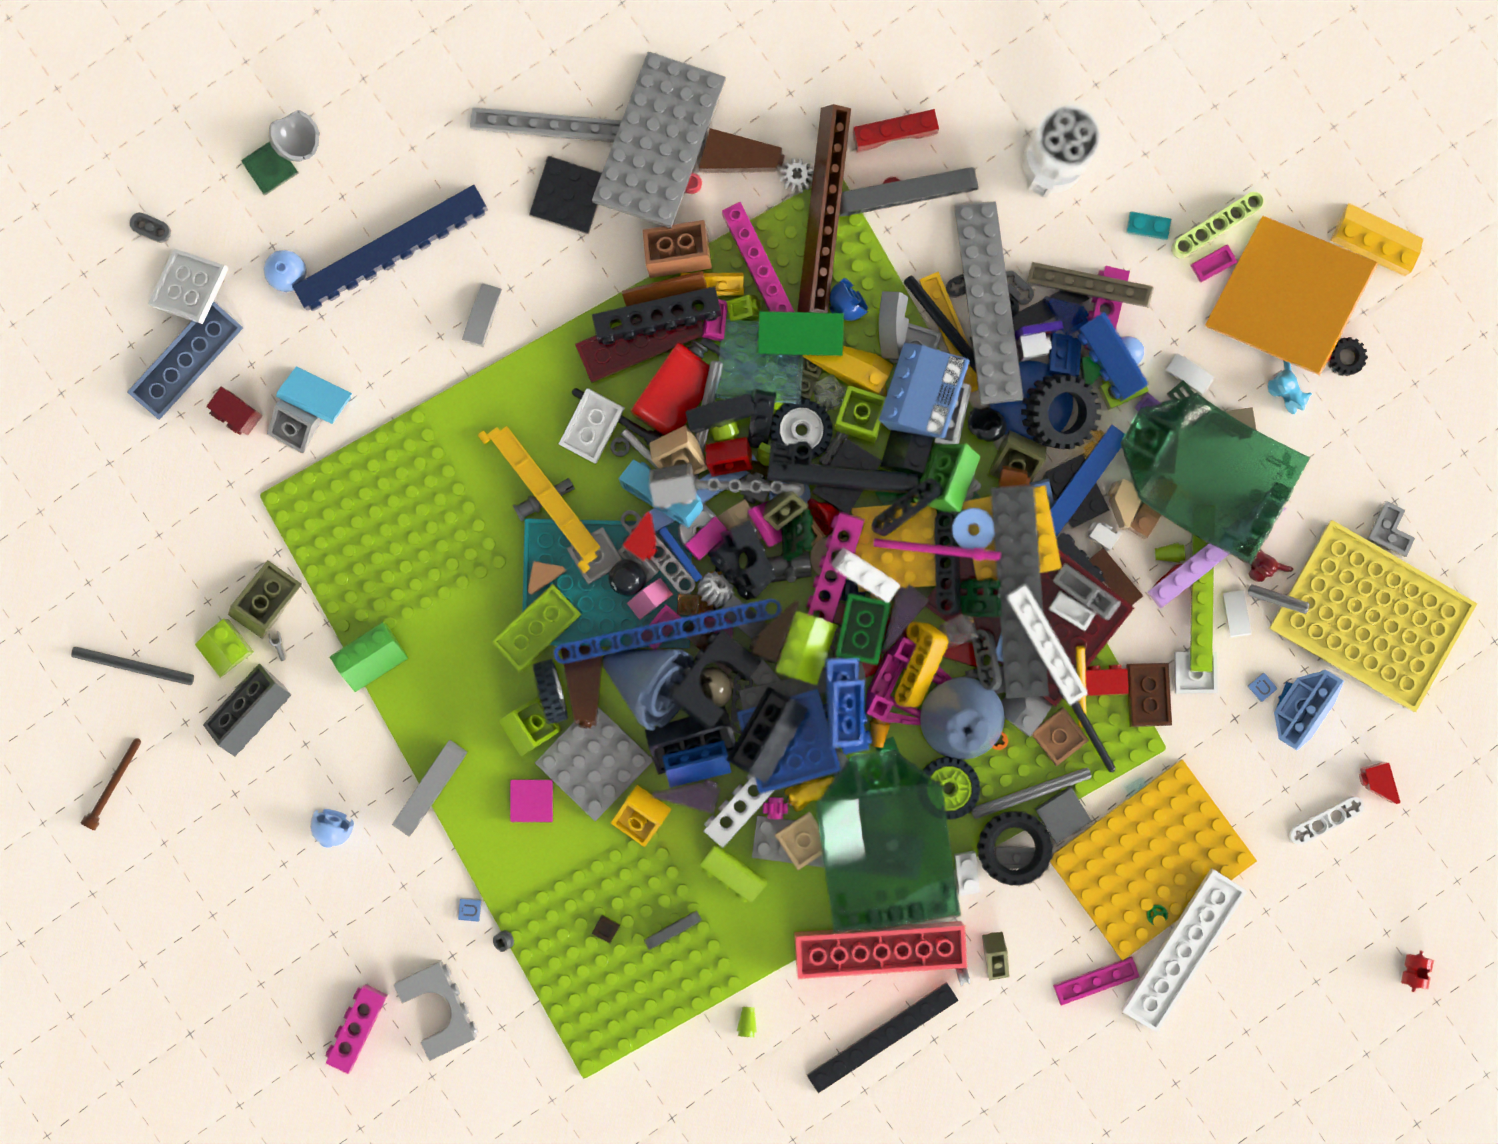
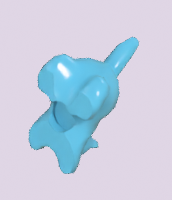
M1283 360L1284 370L1278 373L1274 379L1269 380L1268 391L1273 397L1282 396L1287 411L1294 415L1297 409L1305 410L1312 393L1301 391L1297 378L1292 372L1291 363Z

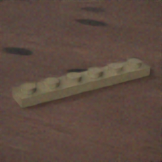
M1036 262L1031 263L1027 278L1028 284L1149 308L1154 287L1150 285Z

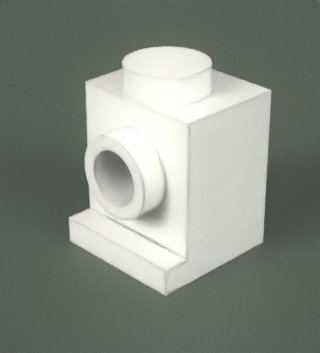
M1093 521L1087 529L1089 532L1087 538L1106 551H1110L1122 533L1120 531L1112 532L1114 528L1105 522L1101 524Z

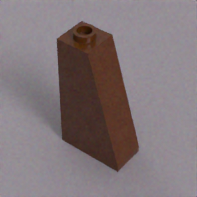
M710 128L699 172H777L778 166L782 167L785 155L782 154V147Z
M580 646L579 651L582 655H588L591 647ZM565 647L561 648L563 660L568 659L570 656V651ZM603 655L563 663L575 724H579L580 728L589 729L592 726H597Z

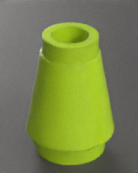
M1178 542L1155 548L1156 561L1176 563L1185 561L1184 544H1179Z
M742 1007L736 1030L739 1037L755 1038L757 1026L754 1007Z

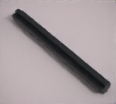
M914 276L907 277L904 280L905 286L963 358L969 360V365L976 373L972 348Z

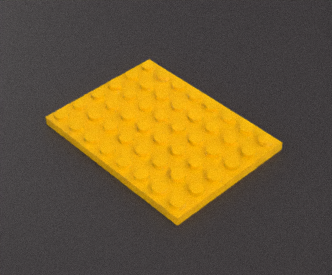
M1183 759L1176 762L1054 852L1053 859L1050 860L1051 865L1122 961L1180 918L1211 868L1228 879L1233 880L1257 862L1256 858ZM1153 905H1161L1168 912L1167 921L1162 914V916H1155L1153 924H1151L1147 919V911L1151 910Z

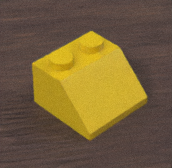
M637 785L611 824L643 847H646L671 811V808Z

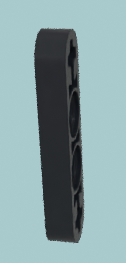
M932 478L926 479L875 517L872 522V530L881 536L889 535L936 500L942 493V485ZM918 496V503L912 506L913 498ZM902 509L901 516L896 519V511Z

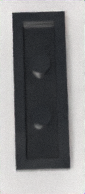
M756 389L754 406L757 414L751 416L747 438L750 447L759 448L762 442L768 445L777 393Z

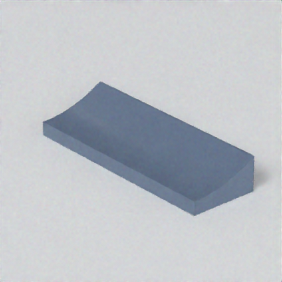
M213 301L203 324L191 321L130 387L127 393L160 420L244 327Z

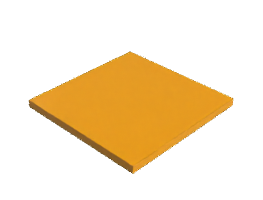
M1262 215L1205 326L1320 376L1378 263Z

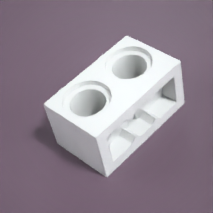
M1045 332L1022 336L1017 340L1016 347L1019 362L1042 359L1049 354L1051 341L1049 337H1046Z

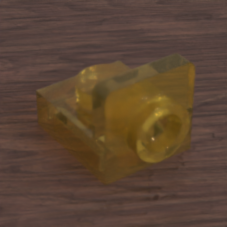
M1101 429L1099 431H1090L1097 442L1095 443L1092 440L1083 447L1085 452L1082 454L1085 460L1104 435Z

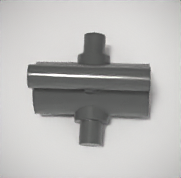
M808 551L803 552V554L791 561L783 559V553L780 556L767 557L769 563L773 566L776 577L771 580V583L786 580L794 582L799 578L812 577Z

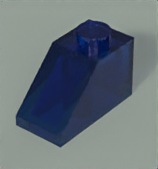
M1049 296L1043 298L1055 320L1062 321L1063 328L1061 331L1063 334L1069 336L1089 322L1087 319L1089 314L1083 305L1080 306L1073 302Z

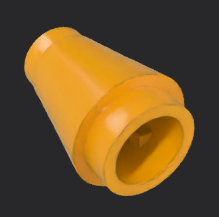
M875 717L870 720L871 746L884 747L891 723L883 722Z

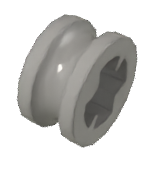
M956 968L960 986L962 987L964 983L971 984L967 968Z

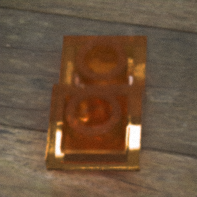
M678 594L677 615L694 616L716 611V608L713 604L708 606L707 601H701V595Z

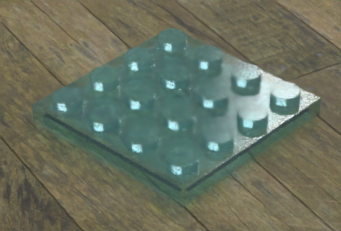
M726 319L724 339H721L719 362L723 364L717 384L716 398L727 399L751 394L754 401L755 391L758 389L777 393L775 402L800 404L804 356L758 354L759 322L731 321Z

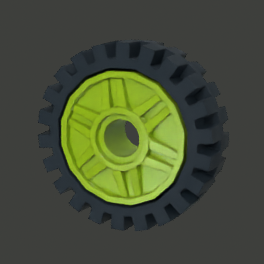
M942 757L930 762L923 769L918 780L917 791L921 804L930 814L941 819L952 820L963 817L975 807L979 799L980 782L974 769L965 761L957 758ZM948 782L954 785V791L950 794H946L943 791V786Z

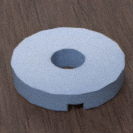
M969 508L962 511L956 517L953 524V535L956 542L963 548H985L994 537L992 517L986 511L979 508ZM975 523L980 527V532L977 535H971L968 532L970 524Z

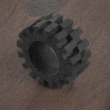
M1352 337L1338 340L1332 351L1330 364L1328 365L1329 368L1332 367L1334 369L1333 372L1339 373L1340 376H1350L1361 371L1362 367L1367 363L1365 360L1368 359V355H1366L1367 349L1363 348L1364 344L1359 343V340L1356 338L1352 339ZM1343 349H1350L1354 353L1355 359L1352 364L1347 365L1341 362L1340 352Z

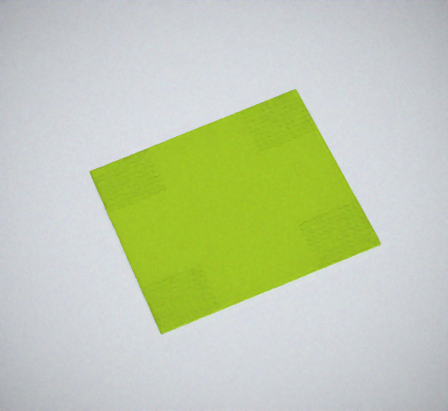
M843 179L842 192L850 191ZM812 186L808 190L805 189L802 193H797L750 220L794 312L798 311ZM864 214L839 215L831 290L839 281L846 278L854 285L851 288L855 292H860L868 306V313L861 318L853 321L844 320L843 346L874 353L882 357L879 338V313L882 291L901 292L908 296L905 317L909 319L908 323L929 328ZM730 231L710 242L712 269L699 271H703V273H744V295H717L718 299L729 301L746 295H757L762 305L761 311L769 312ZM681 273L650 278L649 276L627 289L679 277ZM622 292L260 494L264 506L343 648L379 624L386 623L408 656L407 660L365 687L418 783L420 784L449 740L467 751L466 756L432 804V808L501 931L506 930L512 934L514 945L511 947V950L583 1078H588L796 960L794 932L853 928L955 870V853L975 851L976 857H978L977 843H979V835L987 822H990L995 816L1011 811L1026 812L1042 821L1035 808L1069 787H1064L977 819L973 817L971 811L957 819L938 818L930 814L921 804L917 784L923 769L930 762L945 756L936 752L928 744L923 735L921 725L892 722L886 739L894 737L908 776L889 783L876 748L871 746V744H868L869 749L845 754L851 764L891 809L874 823L833 774L822 776L823 779L826 777L834 778V781L828 785L831 789L829 797L823 800L812 801L799 812L794 810V806L788 804V814H783V819L797 820L810 811L819 824L924 837L919 880L805 865L797 870L793 863L752 858L757 815L767 817V813H763L762 804L722 848L766 880L767 884L752 903L749 900L746 903L736 896L737 892L732 888L727 890L722 887L717 877L713 875L710 878L701 871L703 867L700 866L714 844H717L704 832L707 828L704 825L705 822L712 815L716 818L721 812L718 808L725 800L730 802L734 797L732 792L740 784L744 786L749 781L746 778L749 773L730 763L731 773L670 788L667 774L658 775L653 761L596 821L553 781V822H510V780H552L535 762L573 724L574 716L564 664L558 662L554 657L555 648L559 645H549L519 672L491 642L522 613L525 519L552 518L541 507L540 512L530 514L521 522L512 505H518L526 501L528 496H532L533 493L492 440L484 444L478 437V434L482 431L488 434L496 427L502 430L507 426L553 486L569 477L575 490L564 494L562 498L579 520L621 521L623 513L629 510L635 511L643 518L644 514L654 509L648 503L623 489L618 479L633 459L639 463L644 462L651 470L656 469L630 443V450L625 456L618 457L612 452V441L615 438L623 437L621 433L628 428L617 423L596 464L559 445L581 401L572 395L574 388H578L584 393L589 388L625 408L622 413L624 417L648 431H654V429L633 416L631 410L672 350L591 383L575 346L576 343L596 335L592 314L626 307ZM702 304L695 305L697 312L704 308ZM727 307L724 340L722 342L710 340L741 363L759 369L760 372L756 373L753 379L757 384L762 383V386L759 388L750 387L744 377L734 367L708 349V352H704L702 360L709 365L711 361H719L723 364L720 376L722 381L718 386L715 402L745 394H751L752 398H754L756 389L761 390L763 387L770 388L771 386L775 387L783 395V405L789 401L800 399L790 395L804 357L802 355L799 357L797 373L778 371L777 362L779 354H758L759 316L731 322ZM619 322L614 323V324L611 326V329L614 328V327H616V326L621 325V323H619ZM700 337L694 341L700 343L704 337ZM688 342L684 346L686 348L691 347L692 343ZM892 362L890 363L893 364V368L885 382L887 393L897 364ZM822 369L810 401L818 403L828 413L832 423V441L833 438H836L835 423L848 384ZM969 401L959 444H967L980 455L974 479L981 484V488L977 493L982 498L991 496V488L998 487L999 479L989 474L998 450L993 442L978 439L968 429L970 412L974 409ZM751 416L736 421L739 433L734 439L748 438ZM799 425L795 431L798 435L803 436L807 433V428ZM881 426L875 443L848 435L847 439L882 461L891 430L886 426ZM628 429L650 451V446L646 444L647 442L644 441V438ZM710 429L708 431L705 449L703 453L705 459L706 445L717 442L713 439ZM770 433V435H769V440H768V445H769V446H771V440H772V439H771V433ZM936 437L933 438L929 455L931 454V451H932V448H933L934 444H936V443H935ZM624 442L616 443L614 447H617L615 451L619 452L622 450L624 452L626 449L624 445L626 444ZM751 447L752 454L756 459L758 448ZM825 451L817 458L812 459L811 464H821L819 460L823 454H826ZM880 463V465H879L878 468H877V470L891 471V470H887V469L881 468V467H880V466H881V463ZM709 469L700 472L698 480L710 473ZM808 485L811 494L810 498L820 503L825 502L812 494L817 485ZM724 490L706 501L705 505L717 517L743 501L744 496L740 494L741 490L737 492ZM863 490L853 508L883 506V504L875 494L877 491ZM769 491L764 502L770 501ZM747 501L751 509L762 504L758 501H755L754 504ZM628 515L625 521H637V518L634 515ZM697 527L695 534H696L701 528H698V527ZM834 530L832 531V533L825 535L824 538H827L829 535L833 536ZM841 530L839 531V538L843 540ZM764 539L760 540V543L765 548L766 557L780 556L783 553L782 541L768 547ZM809 550V551H808L810 558H811V551H812V550ZM745 552L739 557L741 569L747 565ZM833 552V553H832V556H833L834 559H835L836 553ZM708 554L700 560H697L692 555V564L701 576L714 571L716 568ZM947 559V560L945 561V563H944L945 569H947V568L950 567V565H951V560H950V559ZM811 564L812 577L799 578L794 582L786 580L770 583L756 598L745 600L737 593L734 585L732 591L734 592L733 595L743 604L775 599L781 605L780 614L793 602L799 601L800 603L796 611L808 615L810 608L806 607L809 596H814L816 590L813 587L815 577L820 575L815 572ZM700 581L695 582L694 590L691 592L693 616L702 614V609L708 605L707 601H701L702 596L697 594L699 591L697 586ZM936 586L897 589L892 596L888 618L907 624L914 621L930 623L946 636L972 643L923 605V602ZM866 592L865 597L870 598L871 592ZM839 601L840 603L847 604V601ZM770 602L766 605L765 610L768 614L773 615L777 612L778 607L775 603ZM713 604L710 605L714 608L715 611L721 610L723 608L722 606L715 608ZM748 607L757 615V611L754 607ZM820 610L814 611V617L818 618ZM777 617L763 621L769 625ZM734 626L733 639L751 653L753 650L749 649L753 639L738 626ZM838 632L835 633V636L837 637L836 640L834 641V643H831V645H833L836 648V650L838 647L836 645L838 644L840 637V633ZM883 639L881 661L885 653L895 642ZM690 641V648H657L656 650H682L690 654L694 659L700 649ZM1107 643L1089 666H1100L1101 670L1109 669V665L1120 664ZM600 646L603 647L604 651H608L611 648L609 646ZM638 647V648H633V649H629V650H654V649L651 648V647ZM831 648L829 649L826 658L833 657L834 652ZM560 649V650H559V657L562 659V654H561V649ZM988 654L983 659L986 666L991 662ZM943 657L939 664L951 678L965 676V671L976 669L975 667ZM552 659L563 690L568 719L557 722L562 731L523 756H520L498 721L539 696L533 664ZM764 660L781 681L793 678L776 672V665L779 662L773 664ZM709 663L703 669L710 667H720H718L715 663ZM602 664L598 707L652 758L645 734V729L648 728L642 726L637 721ZM905 668L902 669V672L890 694L893 697H895L897 688L905 673ZM731 671L727 676H731L734 683L737 674ZM874 673L873 675L867 677V678H866V682H867V683H864V711H865V712H866L867 690H868V688H869V686H870V684H871V682H872V680H873V677H874L875 673ZM742 678L737 680V684L741 686L740 690L745 689V685H749V681ZM752 680V683H753V684H752V687L758 686V685ZM931 682V684H930V686H929V688H928V691H927V693H926V695H925V697H924V699H923L922 704H921L919 707H915V708H918V709L921 710L922 705H923V703H924V701H925L927 695H928V694L931 692V690L934 689L938 684H936V683H934V682ZM733 688L730 700L724 705L726 707L730 723ZM1006 692L997 694L1000 701L1006 696ZM820 693L822 704H826L828 702L827 693ZM1128 694L1086 696V716L1115 765L1116 770L1111 773L1107 770L1083 727H1080V729L1089 741L1058 766H1055L1032 735H1025L1007 719H1004L1002 730L1008 737V744L1004 749L995 750L991 748L978 757L963 761L974 769L979 778L980 794L975 806L1074 771L1088 768L1091 773L1090 779L1070 785L1078 799H1081L1164 752L1166 745L1155 726L1130 727ZM738 698L735 705L738 709L743 710L741 699ZM1062 699L1056 707L1052 705L1041 724L1062 707L1065 708L1077 725L1078 717L1071 705L1065 699ZM894 706L890 710L892 713L915 717ZM680 709L670 722L689 717V715ZM865 713L867 723H864L865 731L868 730L871 736L870 720H872L873 716ZM738 719V722H734V726L738 728L737 730L741 731ZM733 731L735 740L737 742L741 734H737ZM1000 735V738L995 743V745L997 743H1003L1002 735ZM951 782L943 786L944 793L950 794L954 791V785ZM755 784L750 785L748 788V793L751 796L759 795L758 787ZM637 785L671 808V811L646 847H643L611 824ZM788 787L774 790L769 797L784 798V803H788V796L784 794L785 789ZM742 800L736 801L734 809L737 812H743L746 809L745 802ZM723 816L720 819V824L722 827L728 828L732 825V820L728 816ZM1015 827L1004 830L997 837L995 847L1024 830ZM696 910L698 911L702 919L700 922L648 950L644 939ZM602 914L620 924L610 944L592 934Z

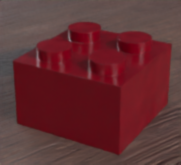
M222 386L206 406L211 410L209 412L211 416L223 423L226 421V427L239 435L242 433L249 435L263 416Z

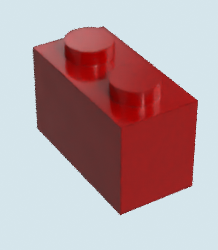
M747 437L706 445V465L712 477L752 469V450Z
M1109 665V669L1101 670L1100 666H1088V670H1085V684L1088 693L1086 696L1129 694L1127 669H1122L1121 665Z

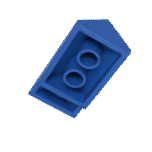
M825 658L831 747L863 744L864 680H858V658Z

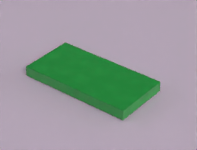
M759 311L758 354L843 356L844 313Z

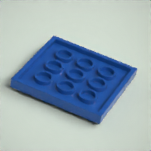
M818 689L789 697L806 707L808 711L767 783L755 777L759 794L842 771L836 749L830 745L829 725ZM756 707L737 712L742 731Z

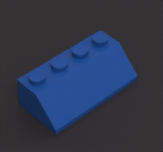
M1105 312L1077 330L1079 341L1090 350L1088 353L1093 363H1098L1101 368L1099 371L1104 381H1109L1112 386L1110 388L1111 393L1116 399L1119 398L1122 402L1149 385Z

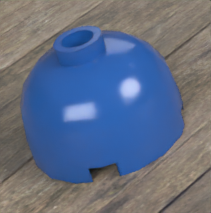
M843 278L830 292L829 302L831 306L829 309L831 313H844V320H857L868 313V306L860 292H855L851 288L854 285L848 279Z

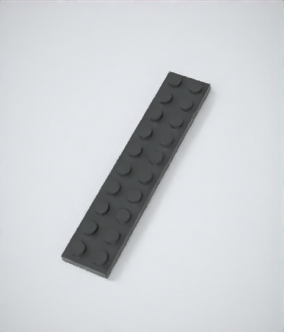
M1034 484L992 487L995 551L1001 553L1000 560H996L997 579L1001 582L998 593L1001 595L1002 604L1000 620L1006 699L1049 696L1047 667L1006 595L1022 585H1026L1043 614Z

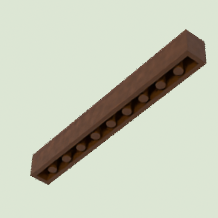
M835 104L822 107L820 111L797 312L828 313L851 116V108Z

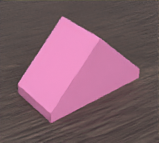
M659 578L638 593L627 604L640 620L673 594L663 580Z

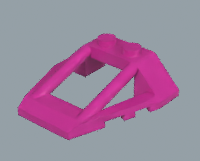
M901 637L885 653L867 690L865 713L883 722L920 725L921 710L915 707L899 706L895 701V697L890 695L902 669L907 668L917 644ZM938 666L932 682L941 685L946 681L952 680ZM894 706L915 717L892 713L890 710Z

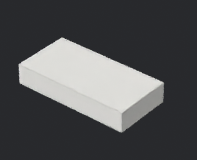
M1062 591L1058 592L1049 607V610L1084 631L1096 614L1095 611Z

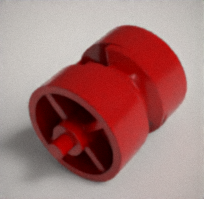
M1421 950L1416 955L1406 954L1404 965L1407 967V970L1403 971L1401 983L1409 985L1412 988L1411 992L1414 993L1419 988L1429 989L1431 977L1428 973L1432 972L1434 960L1426 958L1423 955L1424 951Z

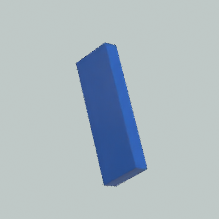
M664 526L659 530L660 535L695 582L700 581L702 576Z

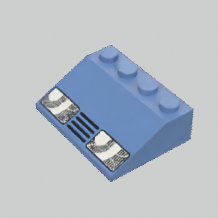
M904 343L879 421L889 430L945 439L969 360L923 345Z

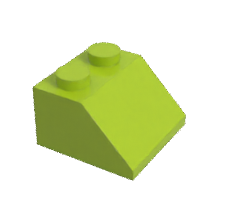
M222 619L195 644L220 678L254 652L229 619Z
M539 696L498 721L520 756H523L562 731L557 722L552 724L547 722Z

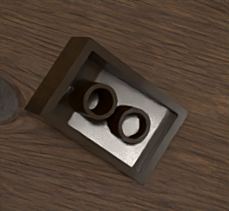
M799 601L793 602L766 626L759 636L754 635L749 649L753 650L752 654L775 664L800 603Z

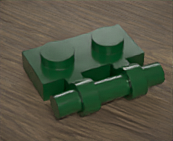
M809 509L802 511V517L797 515L782 527L783 559L791 561L803 554V545L804 550H812V543L814 542V534L811 531L813 517Z
M969 578L968 580L961 581V588L967 589V595L961 596L962 617L1002 616L1001 595L993 594L994 589L1001 587L1000 580H994L993 578H985L984 580ZM983 589V595H977V590Z

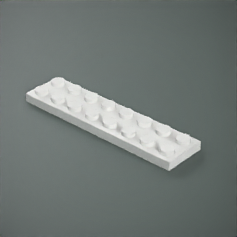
M1211 868L1121 1011L1158 1033L1248 891Z

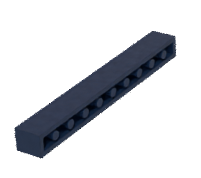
M472 185L295 284L292 288L304 309L315 311L323 306V302L339 298L341 296L340 293L346 289L348 291L355 289L359 286L358 283L364 279L366 281L373 279L380 270L384 269L386 271L394 267L396 261L410 258L413 256L412 252L431 246V242L437 238L438 240L446 238L453 229H462L468 224L469 220L473 218L477 220L483 217L488 208L475 185Z

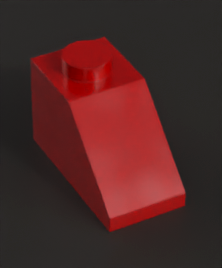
M649 512L645 514L623 544L626 549L643 561L646 559L651 560L657 551L655 549L657 543L653 517Z
M1381 762L1360 768L1361 774H1359V779L1362 786H1365L1367 790L1390 803H1401L1389 762Z

